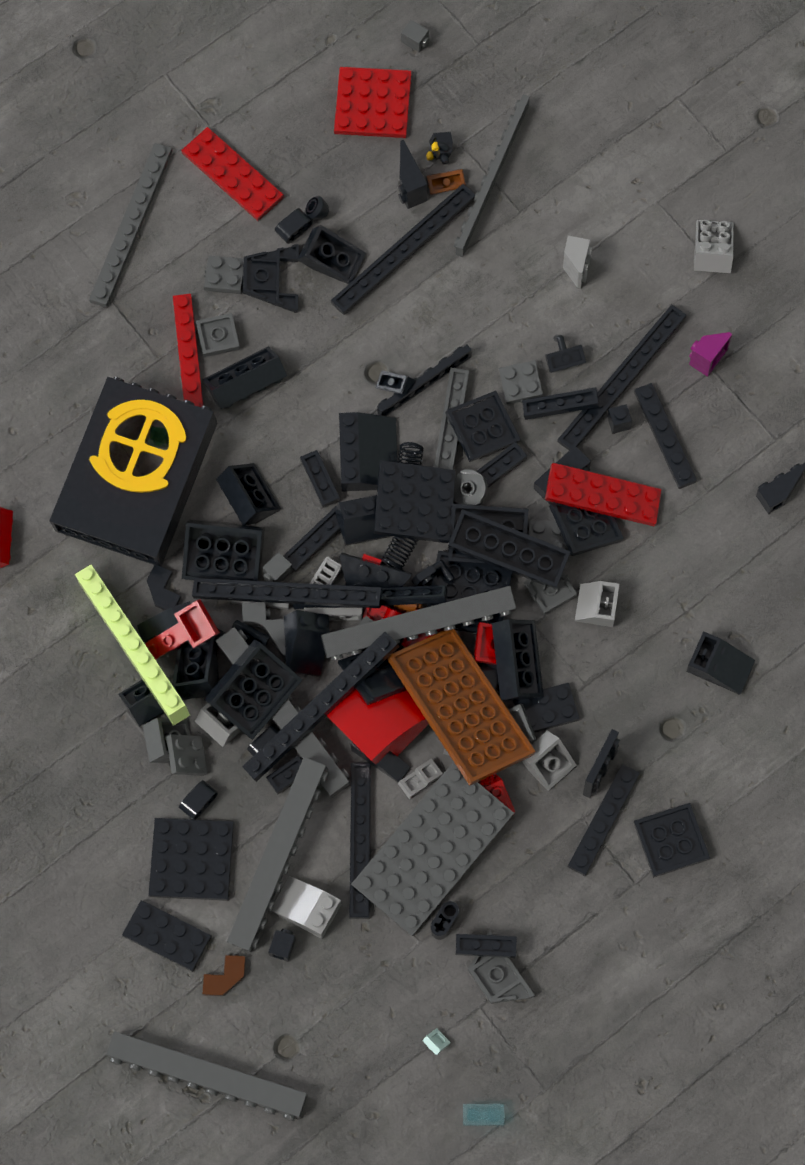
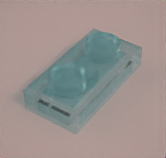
M463 1104V1126H504V1104Z

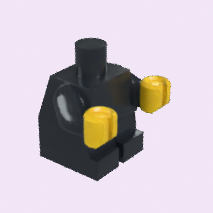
M451 132L433 133L429 140L432 151L427 153V160L430 161L436 158L437 160L441 159L442 164H448L453 146Z

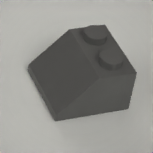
M156 718L143 725L149 762H170L166 736L170 734L190 735L186 719L174 726L169 718Z

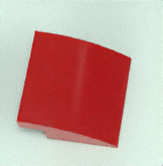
M355 688L327 715L376 765L389 751L398 756L429 724L407 690L367 705Z

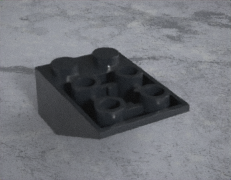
M703 631L686 672L740 695L755 660L723 639Z

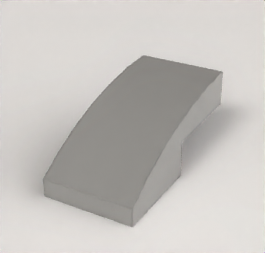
M431 758L417 767L413 773L400 780L398 785L406 796L411 799L440 778L443 773Z

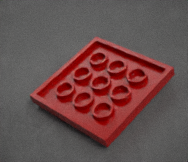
M340 67L334 134L406 138L411 71Z

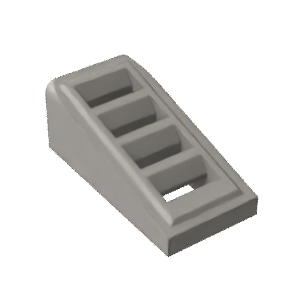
M326 557L309 584H322L318 581L321 579L327 583L326 585H333L343 571L342 565ZM329 566V567H331L332 569H334L335 571L333 572V571H331L330 569H328L327 567ZM325 572L330 575V579L324 576L323 573Z

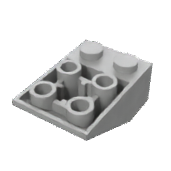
M697 220L694 271L731 273L733 261V223Z

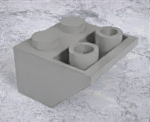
M568 236L564 251L563 269L575 286L581 289L582 282L586 283L592 247H589V239Z
M604 581L580 584L575 622L613 627L619 584Z

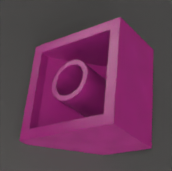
M726 332L706 335L699 341L696 340L691 347L689 365L708 377L728 351L732 334Z

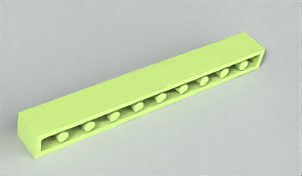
M89 565L76 573L75 576L80 586L173 726L190 716L186 705L93 566Z

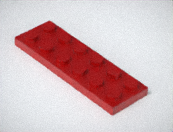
M208 127L181 150L185 157L257 221L284 198V195Z
M552 463L545 500L654 527L657 522L661 489Z

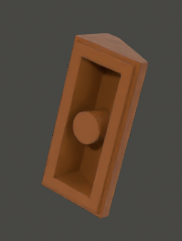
M463 169L426 176L430 195L455 190L462 184L465 185Z

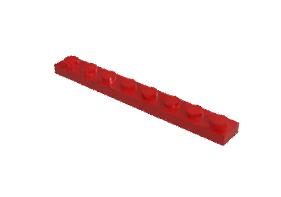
M191 294L174 295L173 305L183 398L193 402L195 406L202 407L203 397Z

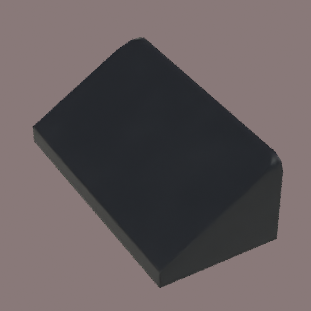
M381 370L375 388L404 395L416 380L409 376Z

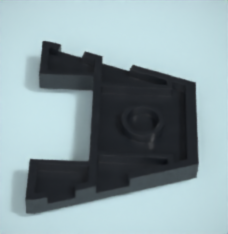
M294 244L288 248H277V250L271 252L265 251L244 256L242 293L297 313L298 294L279 293V261L298 262L299 244Z

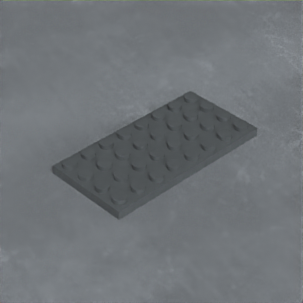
M453 762L351 885L413 936L514 812L478 782L469 786Z

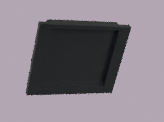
M398 643V645H399L400 647H399L397 650H395L393 653H395V652H397V651H399V650L404 649V647L401 645V643ZM362 653L339 660V666L344 671ZM387 659L356 687V690L367 705L407 690Z

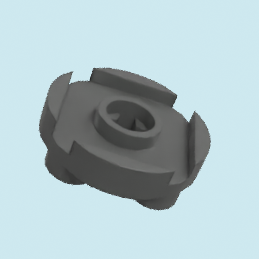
M471 469L460 471L455 476L454 501L457 504L481 505L488 491L486 478L479 472ZM469 483H471V487H473V490L470 491L469 494H467V491L464 490V488L467 487Z

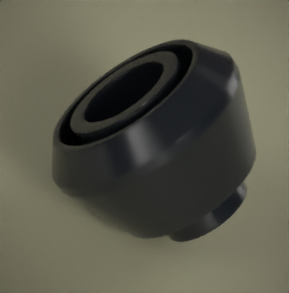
M315 196L308 201L305 212L310 219L322 220L327 217L329 207L321 196Z

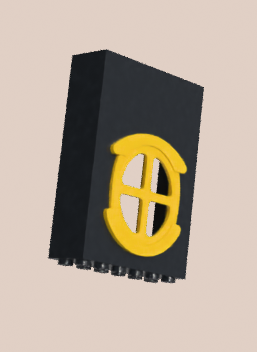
M107 377L49 520L55 532L162 567L218 424L212 409L207 406H195L193 402L184 400V402L177 400L175 396L166 394V396L159 394V391L152 388L144 389L141 385L134 382L131 384L126 383L119 377ZM137 415L146 417L137 440H132L115 433L116 429L125 420ZM154 420L162 422L168 432L169 447L167 450L145 444ZM111 442H118L134 449L124 472L117 470L111 461ZM145 451L163 458L162 464L152 473L141 477L133 476L132 473L141 452Z

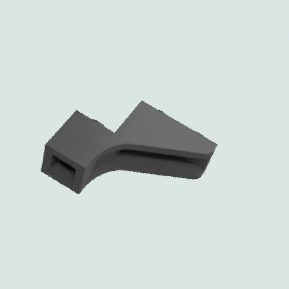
M265 602L242 603L243 623L263 630L286 661L284 619L269 620L270 608H266Z

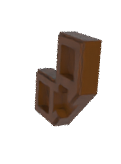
M225 955L224 975L204 974L202 994L205 996H224L235 984L244 978L246 957Z

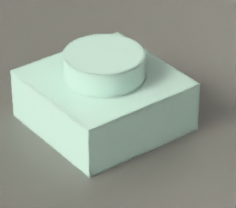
M437 1028L422 1040L436 1055L451 1043Z

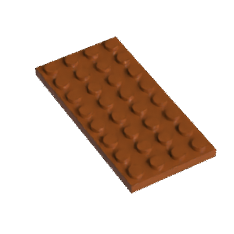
M454 629L444 630L399 650L387 658L469 786L535 754L536 751Z

